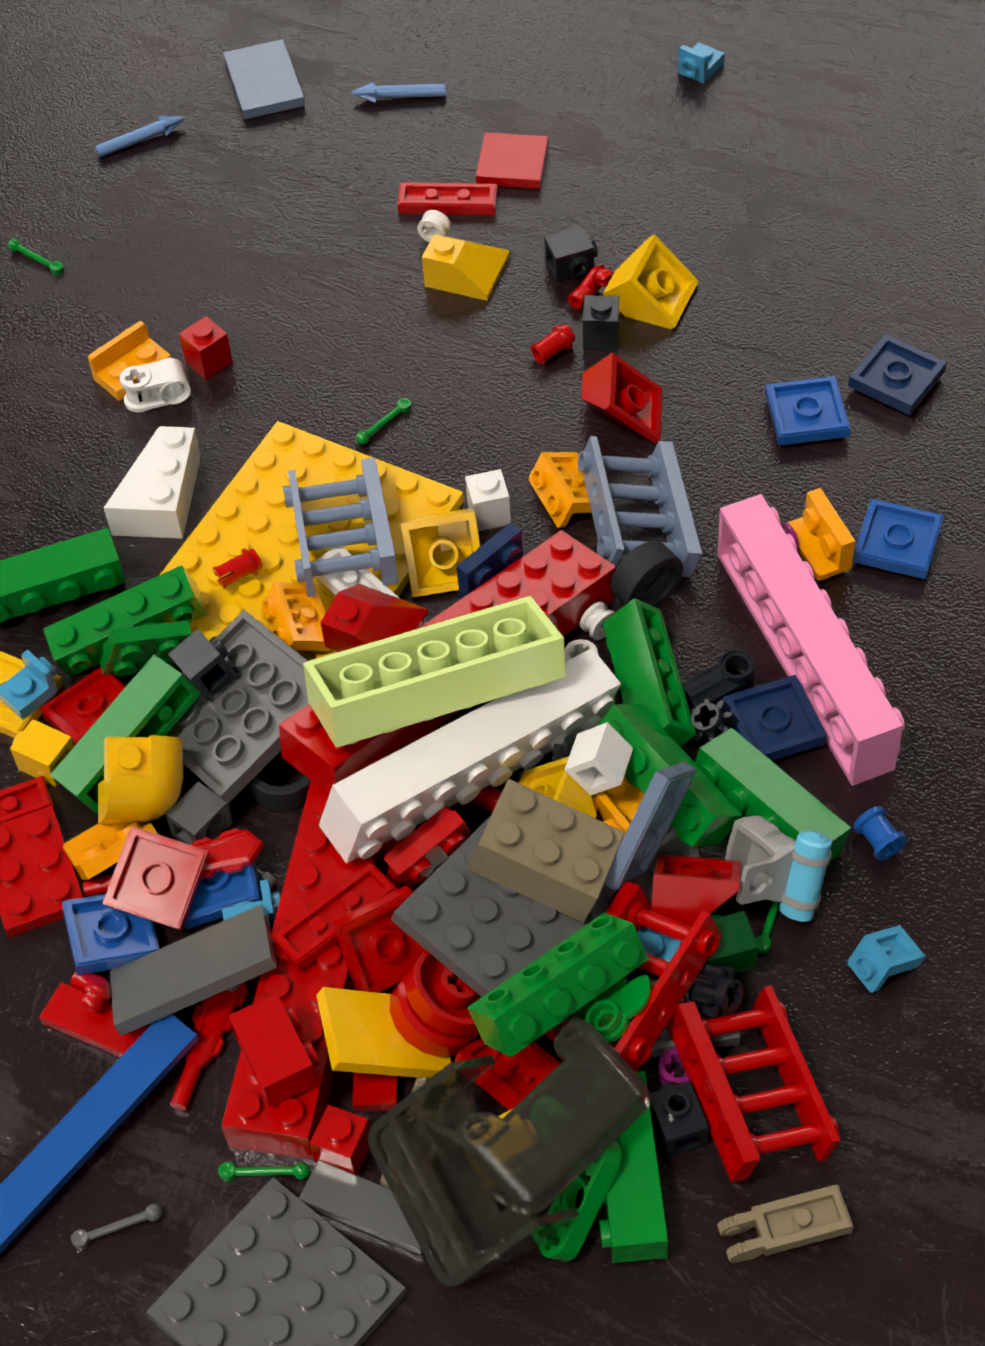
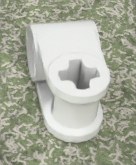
M166 358L158 362L131 366L120 374V383L126 391L124 403L126 408L132 412H145L153 408L179 404L188 399L191 394V388L184 367L178 359ZM133 376H136L137 384H134ZM138 394L142 395V402H139Z

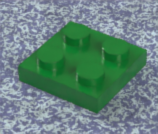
M189 620L112 629L100 659L103 675L114 673L119 677L132 675L141 670L153 655H156L174 668L177 664L168 653L192 634Z

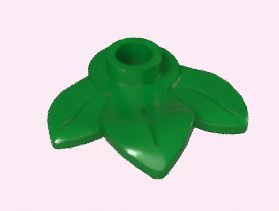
M642 975L628 982L623 977L570 1016L576 1023L586 1027L587 1033L595 1042L600 1044L612 1043L625 1033L629 1020L640 1013L647 1005L651 995L650 978L647 975Z

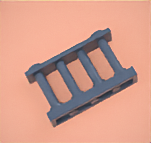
M590 436L584 451H580L578 455L577 466L578 471L583 473L598 537V555L617 566L622 555H627L637 546L647 542L622 540L619 526L661 529L666 535L667 542L661 543L666 545L681 559L684 567L682 577H691L702 555L673 442L658 441L653 454L649 455L648 458L602 456L597 436ZM605 470L647 473V476L651 477L653 486L608 483ZM612 498L653 500L655 504H658L660 514L615 511Z
M376 458L361 459L362 475H356V479L299 488L295 469L288 470L290 485L283 486L286 508L294 507L302 558L294 560L298 583H306L308 597L315 596L314 576L373 568V571L380 570L383 586L398 583L395 552ZM358 494L359 497L366 496V499H360L361 503L304 512H302L300 503ZM363 518V521L371 520V523L365 524V528L306 536L304 527ZM367 542L368 546H376V548L370 549V553L311 562L308 552Z

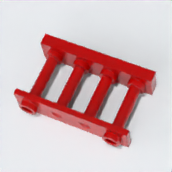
M625 881L605 913L632 922L636 932L642 927H646L682 942L670 962L646 953L649 960L637 968L660 978L651 990L647 1005L640 1013L635 1015L625 1033L618 1040L605 1044L614 1048L611 1054L625 1075L633 1078L640 1065H643L649 1059L652 1046L692 985L695 977H697L707 959L717 951L722 934L711 914L703 910L692 927L652 912L651 904L641 887ZM571 1016L545 1033L550 1041L564 1046L570 1035L575 1031L591 1038L587 1033L586 1027L576 1023Z
M772 985L762 989L750 1011L706 1020L703 1016H700L695 1002L692 1001L678 1004L667 1024L673 1043L708 1123L709 1130L731 1183L748 1179L760 1161L761 1154L810 1143L818 1162L828 1159L841 1141L838 1124L827 1111L787 1021L786 1008L777 999ZM760 1027L768 1046L766 1049L722 1058L716 1054L710 1037ZM776 1065L785 1084V1087L738 1097L732 1092L726 1075ZM793 1104L802 1123L800 1127L755 1137L749 1132L743 1115Z

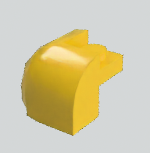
M150 735L149 737H106L104 739V780L98 783V824H131L136 821L141 824L155 821L166 814L176 804L181 794L183 783V739L159 735Z

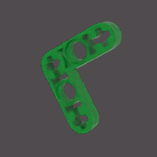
M543 1096L532 1106L529 1122L532 1124L537 1136L571 1165L541 1226L538 1235V1246L543 1256L568 1262L577 1256L619 1169L622 1152L616 1140L571 1105L555 1098ZM551 1117L558 1121L556 1126H553V1122L550 1120ZM578 1127V1138L575 1145L571 1148V1136L574 1129ZM583 1187L584 1198L580 1207L576 1209V1197L578 1191Z

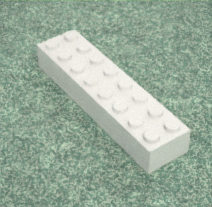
M591 648L565 662V678L549 682L546 685L519 691L507 697L497 698L332 785L319 826L346 864L358 857L367 859L378 852L383 843L393 838L399 841L407 837L415 829L416 825L430 819L443 807H451L458 802L461 805L467 804L480 793L481 789L490 784L493 787H497L508 780L512 772L523 767L524 770L532 768L540 762L545 754L553 750L554 744L563 745L564 738L567 735L581 733L598 726L605 713L615 703L613 698L621 683L594 649Z

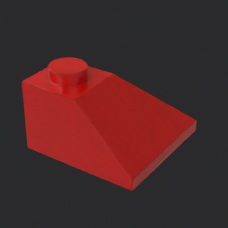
M611 353L583 372L582 400L605 416L656 444L660 441L661 386L614 353Z
M362 584L354 585L337 593L320 622L325 647L341 652L416 630L423 624L428 615V609Z
M658 854L653 875L651 911L692 927L702 910L712 913L739 891L741 861Z

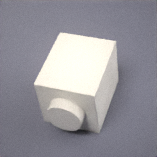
M501 469L465 476L468 508H472L475 511L478 531L508 525L511 522L510 501Z
M607 722L577 734L564 770L591 796L622 784L633 747Z

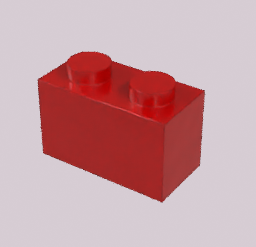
M277 993L229 1015L234 1035L269 1107L318 1084L314 1067L319 1066L320 1062L310 1041L301 1042L297 1031L302 1029L298 1016L292 1005L284 1008Z

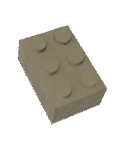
M508 779L467 869L584 923L598 899L624 832Z

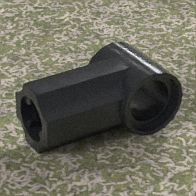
M742 649L728 650L721 656L717 665L682 683L689 710L695 709L698 705L704 703L706 698L714 705H717L719 701L723 700V696L753 688L754 659L752 655ZM740 672V673H743V674H741V675H732L731 673Z

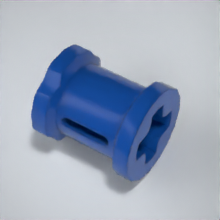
M876 806L867 810L853 825L855 832L859 835H864L874 848V856L879 861L886 860L897 854L905 846L907 840L905 834L897 832L886 818L887 811L882 806Z

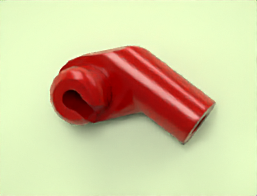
M603 265L593 267L582 283L568 296L569 304L575 309H580L584 305L585 295L594 296L602 287H607L613 276L612 271Z
M75 972L73 974L71 986L86 993L81 1000L82 1006L95 1013L101 1012L105 1001L109 1002L111 998V983L109 980L93 973L76 975Z

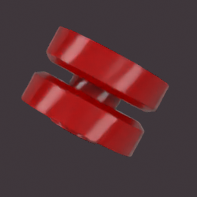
M424 950L397 984L390 996V1015L395 1028L403 1038L421 1052L438 1057L456 1056L458 1051L472 1043L479 1033L467 1007L479 1000L481 996L427 950Z

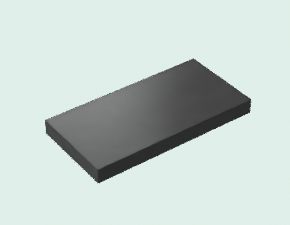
M263 905L256 906L110 970L113 1022L120 1036L277 968L269 917Z

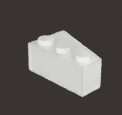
M158 427L104 506L112 536L183 539L201 459L195 428Z

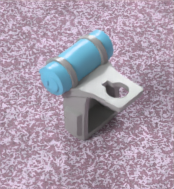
M758 815L735 820L727 845L725 859L741 861L740 883L736 901L741 905L765 899L780 902L779 910L788 918L800 922L812 920L815 909L818 907L821 899L820 892L825 872L832 856L830 851L832 839L816 831H802L798 834L797 839L794 840L780 832L779 828Z

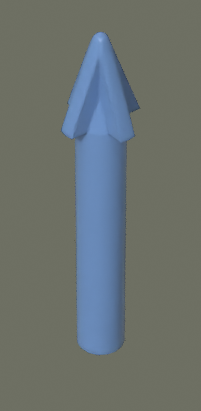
M374 81L353 90L351 93L375 103L376 98L445 96V84L375 86Z
M158 116L159 121L96 145V152L99 158L161 133H165L167 136L185 117Z

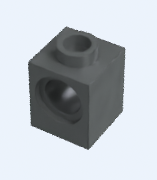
M199 781L165 814L172 836L189 845L193 841L206 837L213 840L233 824L229 809L230 803L224 802L216 793Z

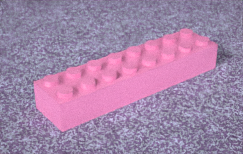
M762 494L720 508L717 556L787 676H797L827 735L826 742L850 784L853 786L894 771L897 756L901 750L902 730L905 728L902 714L896 707L892 708L886 698L883 683L878 677H873L869 671L864 652L860 647L855 648L849 638V630L845 621L842 618L836 617L832 610L829 595L824 589L820 590L817 586L810 564L807 561H802L797 553L794 538L791 534H786L781 527L777 510L773 506L769 507Z

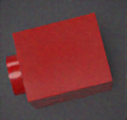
M207 316L179 333L185 362L205 380L233 363L227 333Z
M327 1105L310 1141L315 1165L319 1160L358 1176L373 1142L369 1119Z

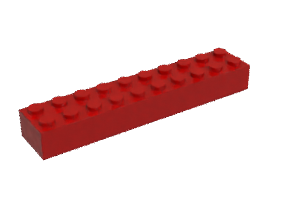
M561 530L420 628L531 596L561 635L565 636L580 625L583 614L594 603L603 602L608 605L615 600L610 584L617 566ZM308 704L279 724L282 758L322 790L330 794L332 785L425 737L461 710L336 748L312 707Z
M312 781L309 785L271 935L370 862L380 871L382 869L385 856L382 847L367 859L358 857L346 864L319 826L329 794ZM339 942L300 971L295 968L273 943L277 968L260 975L253 1004L277 993L284 1008L292 1005L302 1026V1029L297 1031V1034L302 1043L311 1042L320 1062L319 1066L314 1067L318 1084L269 1107L241 1050L221 1126L229 1148L314 1160L310 1141L327 1107L335 1072L331 1068L316 995L323 987L354 990V983Z

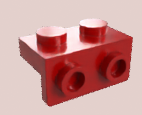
M445 806L384 856V860L403 884L412 888L416 883L425 880L438 865L451 856L472 834L459 814Z
M481 1037L458 1051L454 1061V1065L508 1110L514 1108L518 1117L532 1108L540 1097L550 1095L561 1068L560 1062L534 1041L514 1056L509 1057L485 1045Z

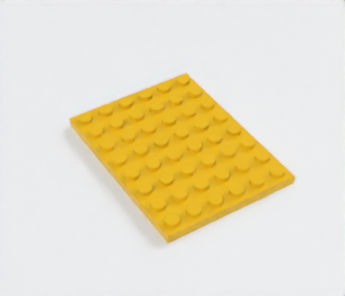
M277 421L161 572L163 574L182 565L197 584L208 614L189 622L191 633L199 629L209 641L212 637H217L243 610H246L269 629L267 621L262 618V601L268 596L274 582L298 583L294 560L302 559L294 507L286 508L283 486L290 485L288 470L295 469L298 488L356 479V475H362L361 459L373 457ZM376 459L395 552L398 577L397 584L385 586L399 597L410 581L401 523L437 513L456 511L464 502V496L462 491ZM358 494L300 503L302 512L358 504L361 503L360 499H366V496L359 497ZM363 518L304 527L306 536L365 528V524L371 523V520L363 521ZM368 542L342 546L351 555L370 553V549L376 548L375 545L368 546ZM244 548L247 551L254 548L263 564V568L258 570V575L250 574L223 589L217 581L221 577L215 576L212 568L240 555L241 550ZM332 548L308 551L310 562L316 561ZM367 568L382 582L380 570L373 571V568ZM314 576L313 584H316L325 612H327L336 595ZM334 650L296 651L307 661L338 653Z

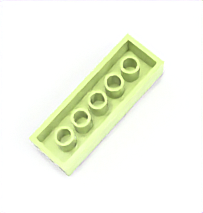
M531 596L303 663L308 702L336 748L354 744L379 734L393 732L418 722L432 720L454 711L468 709L493 699L507 697L532 687L546 685L549 682L566 677L564 637Z

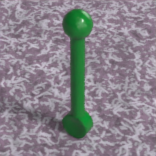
M11 239L8 242V247L11 251H19L49 267L53 275H61L64 272L61 262L49 261L22 246L18 239Z
M407 398L399 399L395 409L368 430L358 432L355 438L356 442L361 445L367 444L371 435L398 414L409 412L411 410V401Z
M772 901L762 934L755 938L758 945V953H767L771 948L769 936L780 902Z
M224 1162L218 1169L221 1179L225 1182L234 1180L236 1176L294 1175L302 1180L306 1179L311 1171L310 1166L306 1162H298L295 1166L235 1167L231 1162Z

